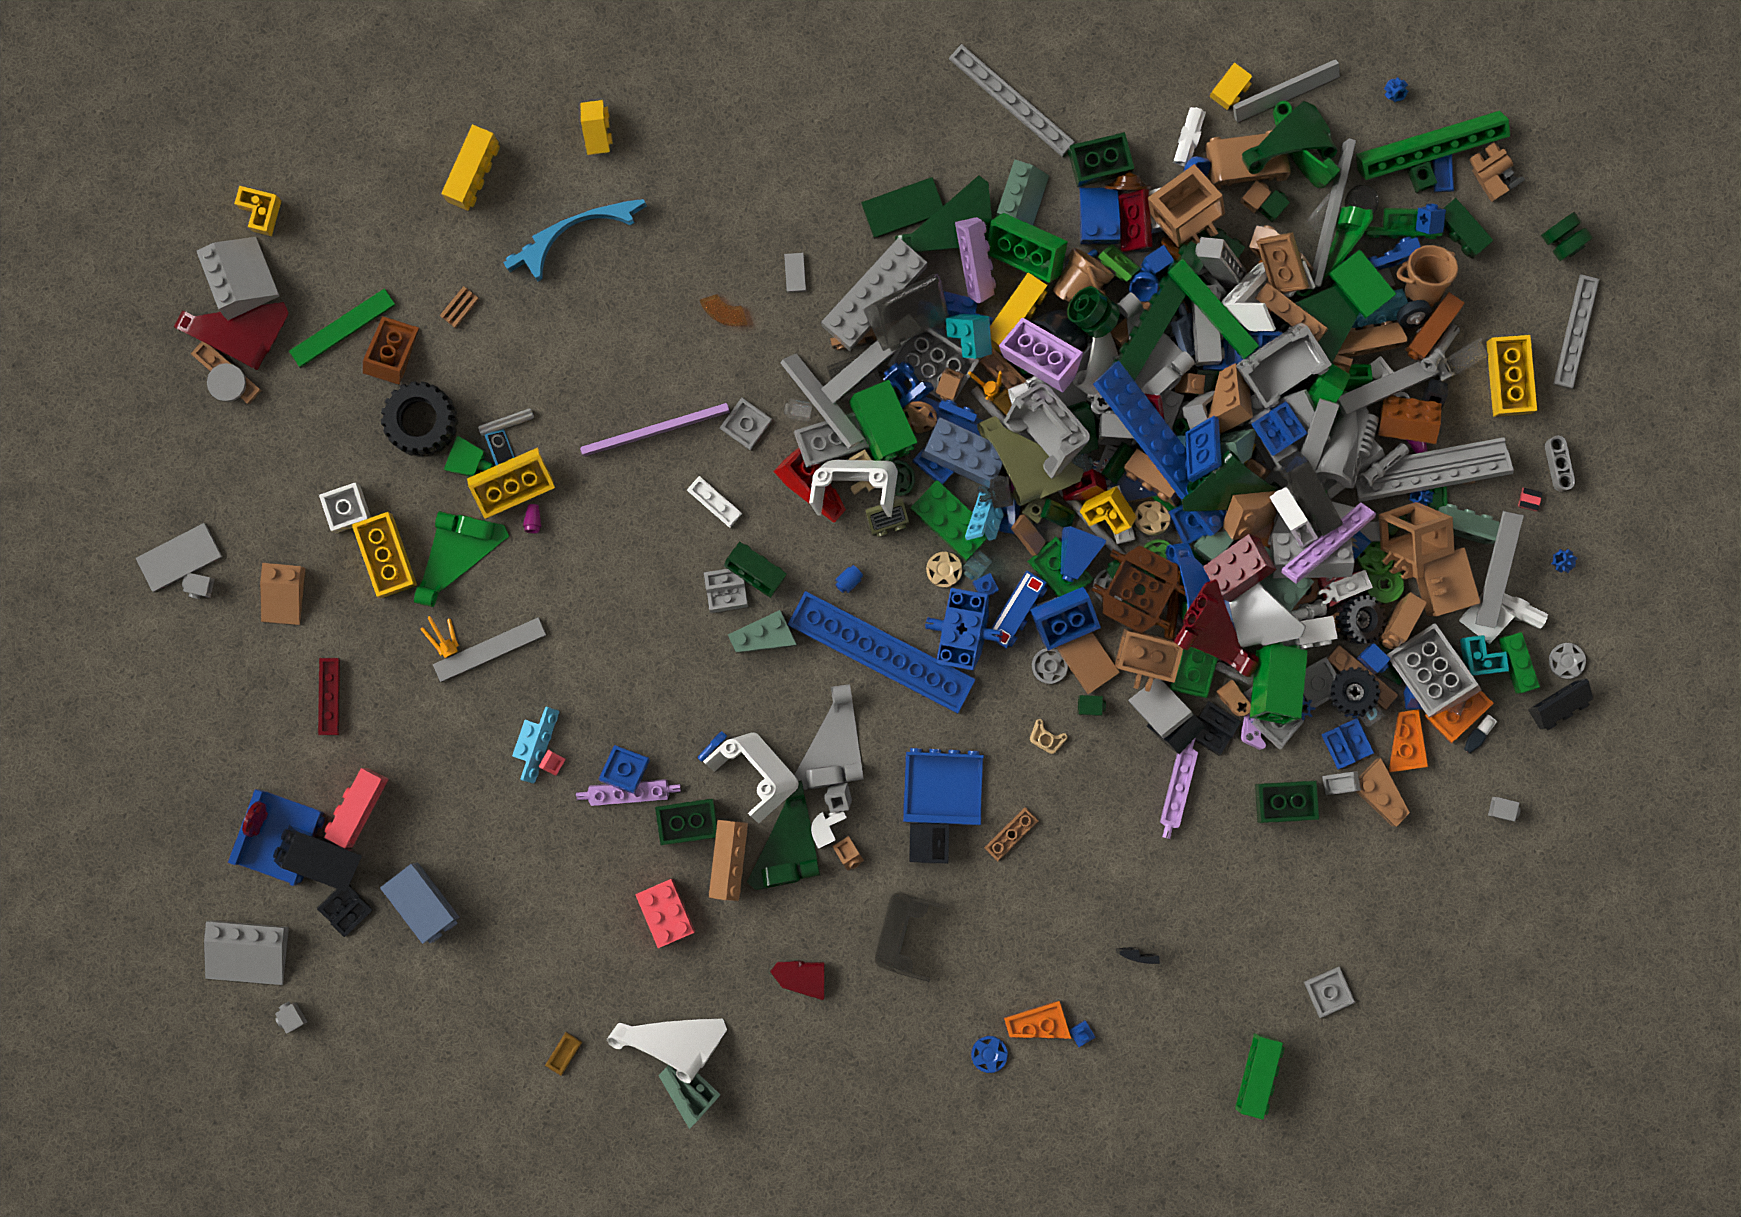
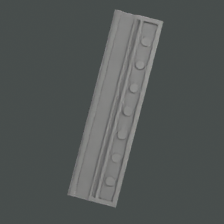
M1503 437L1403 456L1385 471L1381 479L1374 481L1370 488H1365L1358 479H1356L1355 487L1359 502L1509 475L1513 474L1514 469L1506 448L1505 438Z

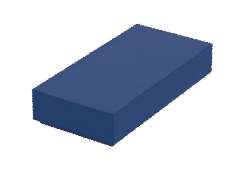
M1452 154L1432 160L1433 173L1437 180L1434 192H1453Z

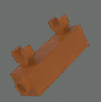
M1447 293L1406 347L1405 351L1408 352V356L1416 361L1424 359L1465 303L1452 293Z

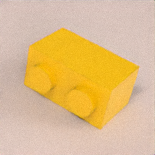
M1234 62L1209 97L1228 110L1230 106L1233 107L1234 104L1239 102L1241 99L1238 97L1242 91L1245 93L1252 84L1249 82L1252 75Z

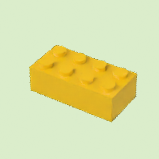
M472 124L441 193L448 203L467 211L475 205L477 190L482 189L485 172L489 173L492 166L490 161L493 155H497L500 148L499 142L492 132Z
M1029 272L990 326L992 348L1002 354L999 348L1001 342L1022 317L1028 321L1032 318L1036 310V304L1040 306L1048 293L1045 291L1047 285Z
M1530 335L1494 337L1489 339L1486 343L1493 417L1526 415L1536 412L1537 402Z
M538 447L467 478L468 487L484 519L555 488L554 481Z
M385 512L352 524L378 598L382 599L417 586L392 513Z

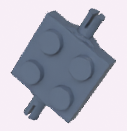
M1181 303L1178 307L1179 318L1171 322L1172 332L1175 335L1178 348L1182 352L1185 351L1190 356H1194L1195 359L1192 312L1187 313L1184 303Z

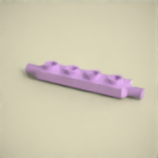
M1196 738L1191 741L1180 755H1176L1160 823L1165 826L1162 836L1164 838L1170 839L1172 829L1179 828L1198 755V752L1193 749Z
M666 779L640 781L634 795L608 784L590 785L588 792H576L577 801L588 799L591 806L668 800L669 793L681 792L680 784L669 785Z

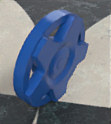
M985 1036L975 1042L971 1051V1057L974 1065L979 1070L993 1073L999 1071L1005 1065L1008 1052L1002 1040L994 1036ZM992 1039L988 1044L982 1042L983 1040ZM999 1043L1002 1045L1004 1052L998 1049ZM977 1048V1050L979 1051V1054L975 1057V1056H974V1052H975V1049ZM1003 1061L1001 1065L996 1068L997 1062ZM986 1064L987 1069H984L979 1065Z

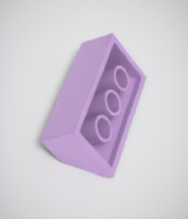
M976 217L955 222L968 297L977 303H981L995 295L996 283L990 271L993 270L991 259H988L987 252L990 251V248L984 236L986 226L981 219Z
M1023 317L999 345L1003 358L1062 393L1075 379L1083 356V352Z

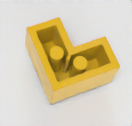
M603 100L581 103V125L587 155L610 152V145L613 144L612 134L607 131V128H610L608 107H604Z
M239 186L234 204L242 210L252 212L248 227L253 232L272 236L282 200L275 194Z
M1117 486L1086 500L1080 509V513L1089 526L1106 520L1115 535L1131 528L1137 518Z

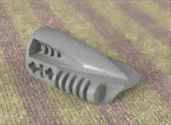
M1366 407L1347 416H1344L1340 411L1339 415L1335 416L1336 420L1329 432L1331 441L1324 446L1313 476L1314 483L1325 484L1328 478L1341 482L1342 487L1354 488L1361 460L1370 456L1371 445L1373 444L1379 418L1369 414Z

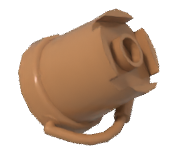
M1426 245L1415 249L1410 255L1409 260L1402 264L1396 274L1399 280L1406 282L1404 291L1407 299L1410 297L1413 301L1425 300L1429 303L1430 307L1434 306L1436 302L1439 303L1445 290L1455 280L1459 268L1454 257L1455 253L1435 245ZM1404 270L1408 271L1407 278L1402 276Z
M1072 248L1068 255L1069 261L1052 291L1062 300L1065 299L1068 302L1072 300L1077 292L1089 286L1097 288L1106 295L1103 285L1108 284L1113 279L1114 274L1089 254L1077 248Z

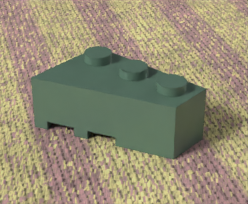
M668 1065L659 1074V1078L690 1129L716 1101L720 1094L698 1073L690 1083L681 1081L676 1075L677 1069Z

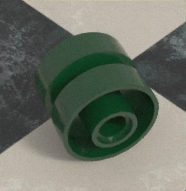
M1575 211L1541 235L1547 245H1552L1557 241L1560 243L1552 251L1559 262L1567 256L1571 258L1585 248V244L1594 238L1587 228L1575 232L1574 229L1582 222Z
M1089 286L1075 294L1069 303L1067 315L1074 324L1082 328L1088 335L1093 338H1101L1115 327L1119 319L1120 310L1118 305L1097 288Z

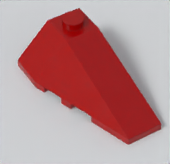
M797 448L773 472L788 488L809 503L813 475L821 467V464L806 468L801 451ZM831 484L825 486L821 513L834 523L846 509L836 489H833Z

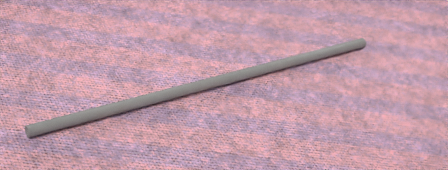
M976 386L971 393L992 417L996 416L1002 425L1007 428L1003 423L1005 416L992 401L986 400L987 396ZM1079 500L1067 501L1068 504L1088 525V523L1080 513V509L1083 505L1079 502ZM1099 523L1089 526L1097 537L1106 540L1104 545L1111 553L1114 549L1121 554H1125ZM1168 602L1162 610L1166 615L1168 610ZM1178 614L1176 627L1181 630L1184 621Z

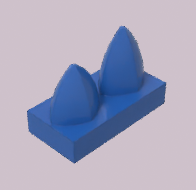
M1012 494L999 501L997 506L1002 509L1003 513L1007 514L1001 520L999 531L1015 534L1011 527L1021 515V506L1016 503Z

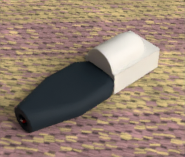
M1487 714L1479 726L1468 736L1464 750L1470 754L1479 748L1497 721Z

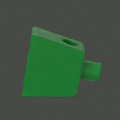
M457 436L444 470L449 473L472 477L478 474L479 471L483 472L492 468L493 463L484 460L486 453L483 450Z

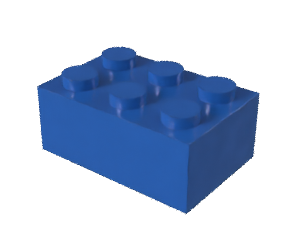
M1084 587L1030 609L1041 640L1048 651L1101 628L1091 599Z

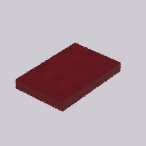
M1142 189L1118 196L1121 252L1125 253L1152 247L1151 215L1148 202L1149 189Z

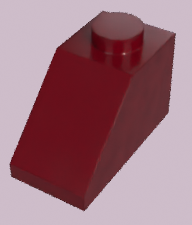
M1094 469L1084 472L1080 482L1062 490L1064 500H1088L1107 491L1105 476Z

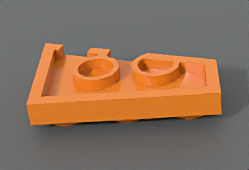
M1480 691L1466 701L1430 718L1427 714L1424 716L1450 743H1453L1494 703Z
M1419 710L1398 712L1388 772L1428 767Z
M1060 1001L1004 1018L1009 1037L1071 1039Z

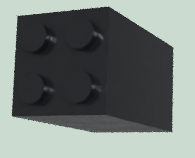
M289 825L288 829H285L282 833L280 847H277L274 851V862L285 870L346 892L362 856L352 848H343L323 837Z

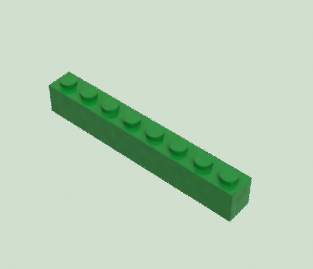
M1497 111L1356 154L1358 172L1365 180L1510 137L1509 119L1501 111Z

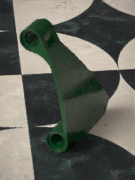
M1303 101L1269 133L1260 145L1243 152L1242 161L1249 173L1257 174L1263 170L1269 160L1278 155L1317 149L1321 157L1326 160L1327 158H1333L1338 150L1331 139L1330 128L1316 106Z
M978 175L913 233L895 236V241L899 237L916 253L959 248L955 222L976 217L985 223L986 233H984L985 240L988 241L992 220L989 182Z
M1338 285L1295 303L1328 328L1318 344L1331 363H1333L1360 313Z
M1228 450L1221 457L1222 465L1196 481L1188 483V494L1182 499L1183 511L1228 510L1233 495L1278 491L1283 488L1275 481L1272 484L1266 482L1242 464L1235 453Z
M802 780L798 781L796 791L786 799L774 828L747 880V883L755 890L796 883L800 879L820 876Z

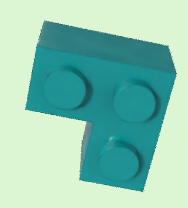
M959 314L946 318L947 337L961 338L962 357L977 359L992 354L989 316Z
M1484 635L1460 639L1463 663L1472 676L1509 671L1506 652L1487 654Z

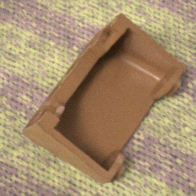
M1272 130L1267 131L1266 134L1227 139L1214 137L1209 139L1210 142H1207L1205 145L1207 159L1211 162L1209 170L1210 182L1217 189H1221V185L1227 184V186H1231L1232 183L1262 179H1269L1271 181L1274 177H1276L1277 181L1287 180L1291 174L1287 154L1273 157L1267 162L1261 172L1251 174L1242 161V154L1246 150L1260 145Z

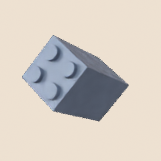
M419 863L410 864L380 887L422 944L435 942L442 936L441 932L443 930L445 932L449 931L458 924L456 920L460 917Z

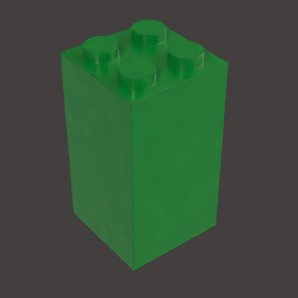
M889 380L853 395L848 403L855 414V418L875 461L892 462L898 455L902 458L914 450L913 447L917 444V440Z
M1278 642L1263 646V648L1256 651L1260 664L1254 672L1250 718L1283 725L1301 718L1308 650H1303L1297 645L1284 646L1283 643Z

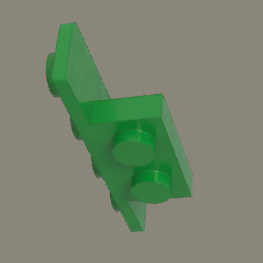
M1384 208L1383 226H1368L1365 230L1366 235L1372 238H1378L1380 235L1398 238L1399 235H1405L1411 238L1425 236V238L1435 239L1443 234V232L1426 234L1417 231L1418 209Z

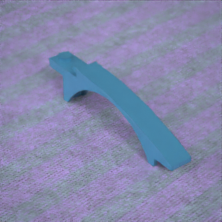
M643 199L621 202L595 208L562 220L533 235L532 237L536 243L524 246L522 248L523 251L518 254H511L506 258L507 261L503 263L509 272L526 263L538 282L543 279L544 261L550 247L558 236L569 227L579 222L596 218L613 219L632 225L635 223L632 215L647 207Z

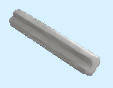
M526 409L478 427L479 432L482 436H485V434L534 418V414L531 409Z

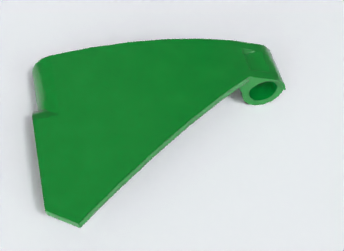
M1287 101L1278 102L1273 110L1276 126L1292 112V106ZM1278 108H1284L1287 114H1280ZM1307 150L1289 153L1304 176L1316 188H1324L1341 171L1330 158H1327L1322 163Z
M1355 206L1340 208L1335 226L1336 235L1330 247L1323 280L1343 261L1373 220L1371 209L1365 210ZM1304 289L1301 293L1296 291L1293 297L1307 296L1313 289Z
M439 511L435 521V528L437 529L423 580L416 589L414 603L434 607L440 591L509 537L505 525Z

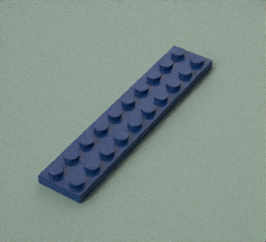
M1117 361L1093 385L1182 500L1188 494L1187 485L1190 482L1187 475L1186 448L1126 369ZM1227 510L1190 512L1207 534L1212 536L1223 526Z
M806 591L788 623V626L957 714L976 680L951 666L936 664L937 659Z

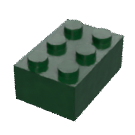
M1125 132L1069 146L1068 154L1077 187L1118 178V176L1128 172L1133 173L1134 165Z
M1317 781L1255 784L1257 823L1319 820Z
M714 798L655 807L660 845L716 838L717 815Z

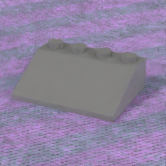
M256 237L215 242L197 250L217 307L227 321L280 296Z
M920 314L914 321L921 330L895 351L887 366L891 367L895 362L899 365L902 361L910 363L920 383L931 382L935 389L930 393L938 399L946 401L939 394L935 393L943 371L946 368H950L964 374L958 392L959 395L971 377L968 372L973 373L983 357L977 359L962 357L961 339L947 337V330ZM957 395L953 400H952V399H950V400L954 402V401L956 400V398L958 397V395Z
M1436 623L1387 654L1390 662L1429 718L1466 701L1481 691L1480 686Z
M215 920L206 921L204 938L205 979L283 985L289 927Z

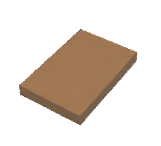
M1293 232L1260 238L1256 241L1269 284L1280 293L1304 290L1309 287Z
M1092 632L1056 647L1087 694L1120 673Z

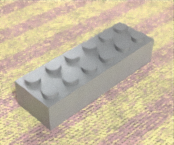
M898 237L822 320V327L845 348L851 351L927 268V262Z

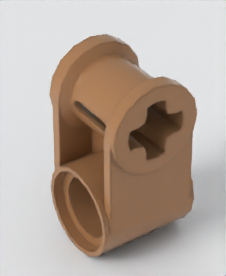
M1230 680L1216 691L1220 699L1235 715L1245 716L1250 712V702L1233 680ZM1238 703L1245 705L1243 708L1244 712L1237 710L1239 708Z

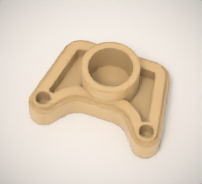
M1038 719L1032 730L1030 741L1044 751L1054 754L1068 737L1065 733L1057 736L1049 733L1044 729L1043 720Z

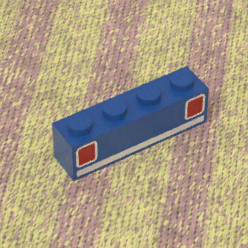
M1029 571L1025 572L991 628L1003 631L1002 636L994 635L1002 638L1000 643L994 641L1005 649L1008 646L1012 647L1018 638L1015 636L1017 631H1022L1028 622L1025 618L1028 613L1031 614L1030 609L1037 607V604H1035L1038 597L1042 598L1048 589L1045 587L1046 582Z

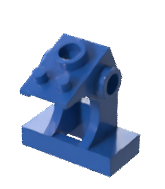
M902 361L899 365L895 362L884 372L886 375L884 381L889 380L892 387H897L902 395L901 400H899L902 409L911 402L922 400L935 389L931 382L920 383L914 374L913 366L908 362ZM907 378L913 386L909 390L903 383Z

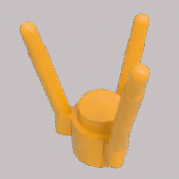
M999 371L996 383L994 381L984 383L975 374L968 372L983 388L984 393L987 395L986 400L994 401V398L1000 394L999 387L1002 386V372Z
M428 616V620L441 643L438 645L423 627L421 631L438 650L440 656L443 655L444 658H447L457 653L456 647L459 644L455 637L451 619L447 621L452 642L450 639L444 640L431 616Z

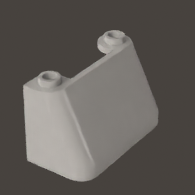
M1298 323L1240 361L1236 367L1264 408H1272L1279 403L1281 394L1311 374H1318L1319 376L1324 374L1332 364L1308 326Z
M1038 384L1016 397L1003 421L1008 429L1014 433L1027 430L1049 455V458L1043 464V468L1051 479L1063 471L1083 449L1090 438L1085 427L1053 390L1045 384Z

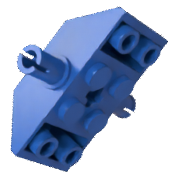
M951 588L945 619L927 618L926 622L933 623V625L925 624L926 629L942 632L936 664L974 671L982 654L984 639L1001 642L1002 638L994 635L1002 636L1003 631L987 628L989 618L988 594ZM963 627H966V628H967V632L964 631V632L962 633V632H961L962 628H963Z

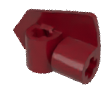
M777 962L771 969L770 973L782 988L824 1000V962Z

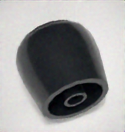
M1054 310L1042 314L1031 321V323L1081 352L1084 351L1086 332L1068 318L1067 311Z

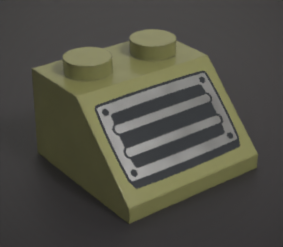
M902 498L894 500L892 517H887L881 505L865 510L872 535H877V537L887 535V531L895 529V531L903 530L909 524Z

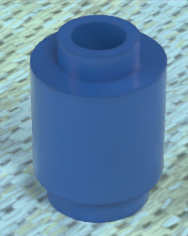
M854 565L847 567L835 579L837 582L835 586L842 593H849L861 582L863 574Z

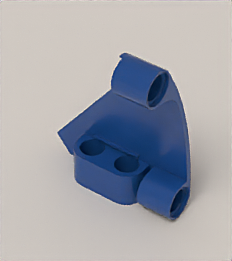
M1188 543L1171 544L1166 547V557L1169 561L1178 565L1189 609L1204 584L1209 582L1210 579L1203 565L1194 558ZM1224 600L1230 619L1234 626L1229 601Z

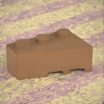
M1236 363L1219 372L1208 419L1212 416L1219 418L1220 434L1253 417L1250 386L1237 369Z
M1136 449L1124 466L1127 473L1126 476L1133 481L1138 480L1145 489L1155 492L1160 499L1176 508L1181 501L1180 497L1150 458Z
M1376 758L1359 776L1361 790L1356 792L1391 826L1397 827L1410 812L1382 759Z

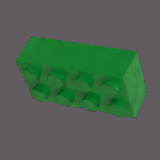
M1002 213L991 220L988 236L990 251L987 253L991 257L1024 272H1029L1033 276L1050 283L1062 274L1068 241L1006 213Z
M1332 364L1328 367L1329 370L1320 376L1318 375V379L1312 383L1308 390L1315 408H1317L1320 398L1336 403L1344 392L1351 374Z
M938 480L910 508L918 518L964 561H967L988 539L984 533L981 537L966 540L965 535L973 513Z
M1254 1033L1235 1109L1240 1114L1262 1120L1264 1115H1268L1270 1104H1268L1269 1096H1273L1275 1089L1273 1080L1279 1074L1280 1066H1278L1279 1058L1283 1057L1285 1049L1282 1046L1283 1043L1278 1039Z

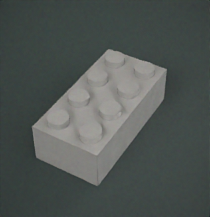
M1315 532L1318 538L1325 533ZM1272 533L1270 546L1271 560L1277 569L1273 572V578H1288L1281 573L1282 568L1313 542L1301 549L1292 533ZM1351 538L1304 578L1352 577L1354 558Z

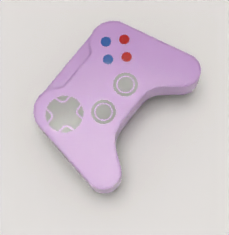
M1250 714L1244 716L1241 728V740L1259 750L1264 749L1266 744L1261 738V732L1252 724L1255 719L1250 718Z

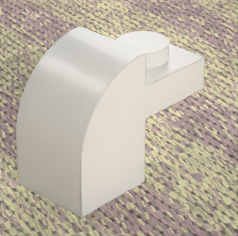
M844 811L828 813L829 818L827 819L822 812L814 819L811 832L818 848L836 840L830 825L847 818Z

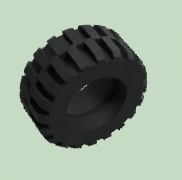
M413 381L410 382V385H400L399 390L394 389L391 392L392 396L390 399L386 398L384 402L386 406L381 411V414H383L381 425L384 426L383 432L389 438V441L399 450L411 456L423 457V455H434L435 451H442L445 444H450L452 441L450 440L451 436H455L457 431L455 430V425H458L457 411L453 406L452 400L437 386L423 381L421 383ZM416 402H426L436 411L437 419L435 426L426 435L420 437L412 436L403 427V414L410 405Z

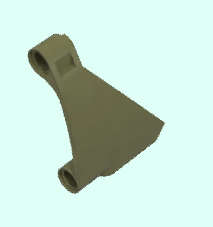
M996 416L977 424L981 437L988 439L992 443L1014 485L1013 496L1019 506L1036 499H1042L1081 481L1083 469L1071 462L1059 475L1051 479L1043 468L1045 460L1049 458V455L1039 444L1005 428Z

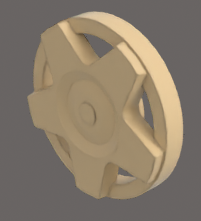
M1157 501L1144 502L1135 511L1137 516L1135 524L1145 534L1159 535L1169 526L1170 515L1168 510ZM1138 513L1142 516L1140 520H1138ZM1161 523H1166V525L1161 529Z
M950 552L936 553L927 563V576L938 587H951L959 581L962 575V564L958 557ZM940 556L939 561H933L936 557ZM949 556L953 557L956 562H951ZM929 569L934 571L933 577H931ZM959 570V574L957 578H955L954 572ZM945 580L949 584H940V582Z

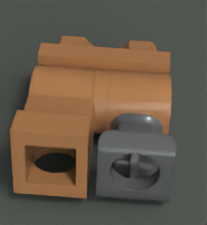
M1495 143L1484 149L1490 157L1484 161L1480 153L1469 159L1474 168L1472 172L1491 202L1525 180L1524 177L1517 178L1513 176L1514 172L1511 170L1513 167L1512 160L1507 155L1505 149L1500 150ZM1499 175L1504 176L1503 179L1505 181V184L1502 182Z

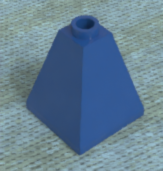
M1071 526L1064 527L1062 530L1060 574L1063 575L1062 579L1069 582L1078 580L1104 546L1106 540Z

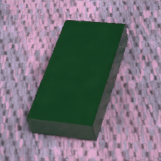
M1122 442L1101 474L1112 483L1117 484L1125 472L1124 466L1135 450Z
M1046 499L1040 517L1064 528L1072 526L1076 512L1053 500Z

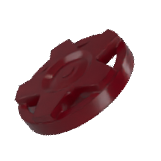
M255 802L248 810L242 828L245 836L253 837L260 833V828L268 815L264 803Z

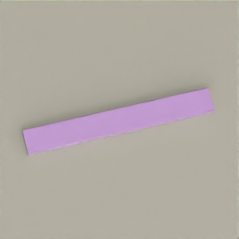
M726 403L582 446L580 449L585 457L730 413Z

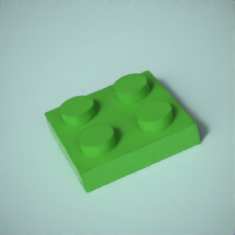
M1113 244L1106 248L1098 257L1105 267L1113 269L1119 279L1127 282L1141 269Z

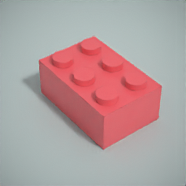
M673 878L635 894L658 948L695 932Z

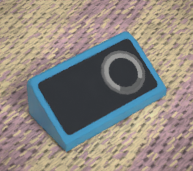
M504 429L485 434L496 466L515 458Z

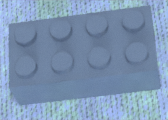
M941 417L937 420L921 457L987 488H991L995 483L1003 465L989 440Z

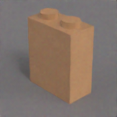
M1412 593L1402 598L1396 605L1386 627L1383 629L1384 633L1380 635L1378 640L1389 649H1396L1406 642L1427 602Z

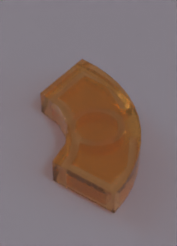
M718 294L700 299L705 312L717 322L727 326L748 325L742 306L734 307L727 305L721 301Z

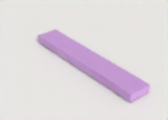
M1359 503L1284 566L1281 573L1297 584L1374 519L1376 513L1363 503Z

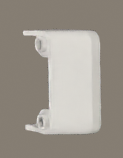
M1302 261L1309 284L1307 289H1314L1315 284L1306 262ZM1263 262L1257 264L1221 302L1241 325L1253 332L1274 331L1276 329L1266 304L1260 303L1255 299L1266 283L1269 284ZM1296 291L1286 292L1282 294L1287 298H1290L1294 295Z
M829 460L816 470L813 475L809 503L815 513L821 515L825 486H828L832 481H870L873 487L883 488L880 505L887 517H892L898 470L891 461Z
M748 733L725 741L703 762L715 772L728 759H734L741 753L745 755L765 778L757 787V794L762 801L748 813L756 822L760 823L796 791L798 780L758 734Z

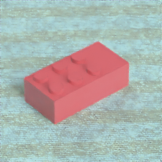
M361 768L351 788L348 787L344 792L343 798L345 799L342 805L339 804L335 809L333 822H329L326 826L324 838L343 848H353L389 779L369 768Z

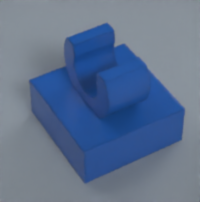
M1085 1020L1069 1029L1078 1047L1095 1038Z

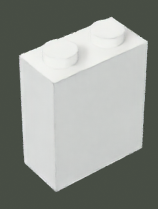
M1287 487L1276 491L1270 496L1271 501L1301 549L1318 539Z

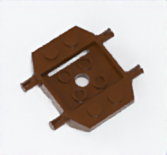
M1140 545L1126 555L1113 549L1110 557L1120 561V565L1108 588H1103L1095 583L1091 590L1101 595L1103 614L1140 634L1154 625H1159L1168 630V626L1171 623L1162 619L1160 614L1172 591H1177L1186 596L1185 591H1183L1185 590L1184 586L1178 582V565ZM1131 564L1166 581L1165 584L1131 567ZM1137 584L1145 587L1143 595H1137L1134 592ZM1114 596H1117V597H1119V598H1121V599L1127 601L1128 603H1130V604H1132V605H1134V606H1136V607H1138V608H1140V609H1142V610L1148 612L1149 615H1147V614H1145V613H1143V612H1141V611H1139V610H1137V609H1135V608L1129 606L1128 604H1126V603H1124V602H1122V601H1120V600L1114 598Z

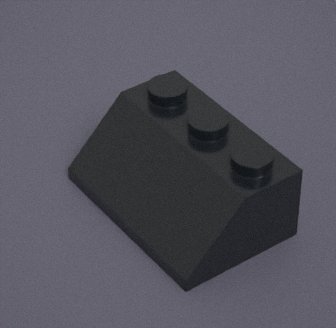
M1588 679L1575 680L1528 709L1539 729L1546 728V730H1550L1557 725L1556 722L1558 720H1566L1574 715L1572 712L1576 709L1583 710L1590 705L1589 702L1593 700V695Z

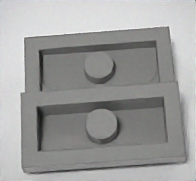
M729 569L704 572L710 613L748 607L745 584L742 578Z

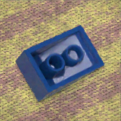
M1080 188V244H1118L1120 241L1118 189Z

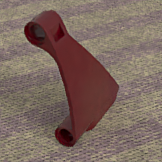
M284 302L260 305L228 321L221 312L193 316L182 310L174 328L258 370L266 354L271 350L270 347L277 339L279 331L284 326L289 313Z
M1216 579L1204 584L1186 612L1183 620L1184 625L1174 639V642L1185 650L1193 647L1217 657L1233 666L1241 674L1251 677L1260 664L1259 658L1240 646L1218 581Z

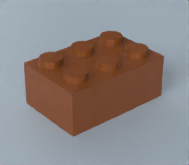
M1391 395L1382 401L1378 435L1436 444L1441 425L1442 403Z

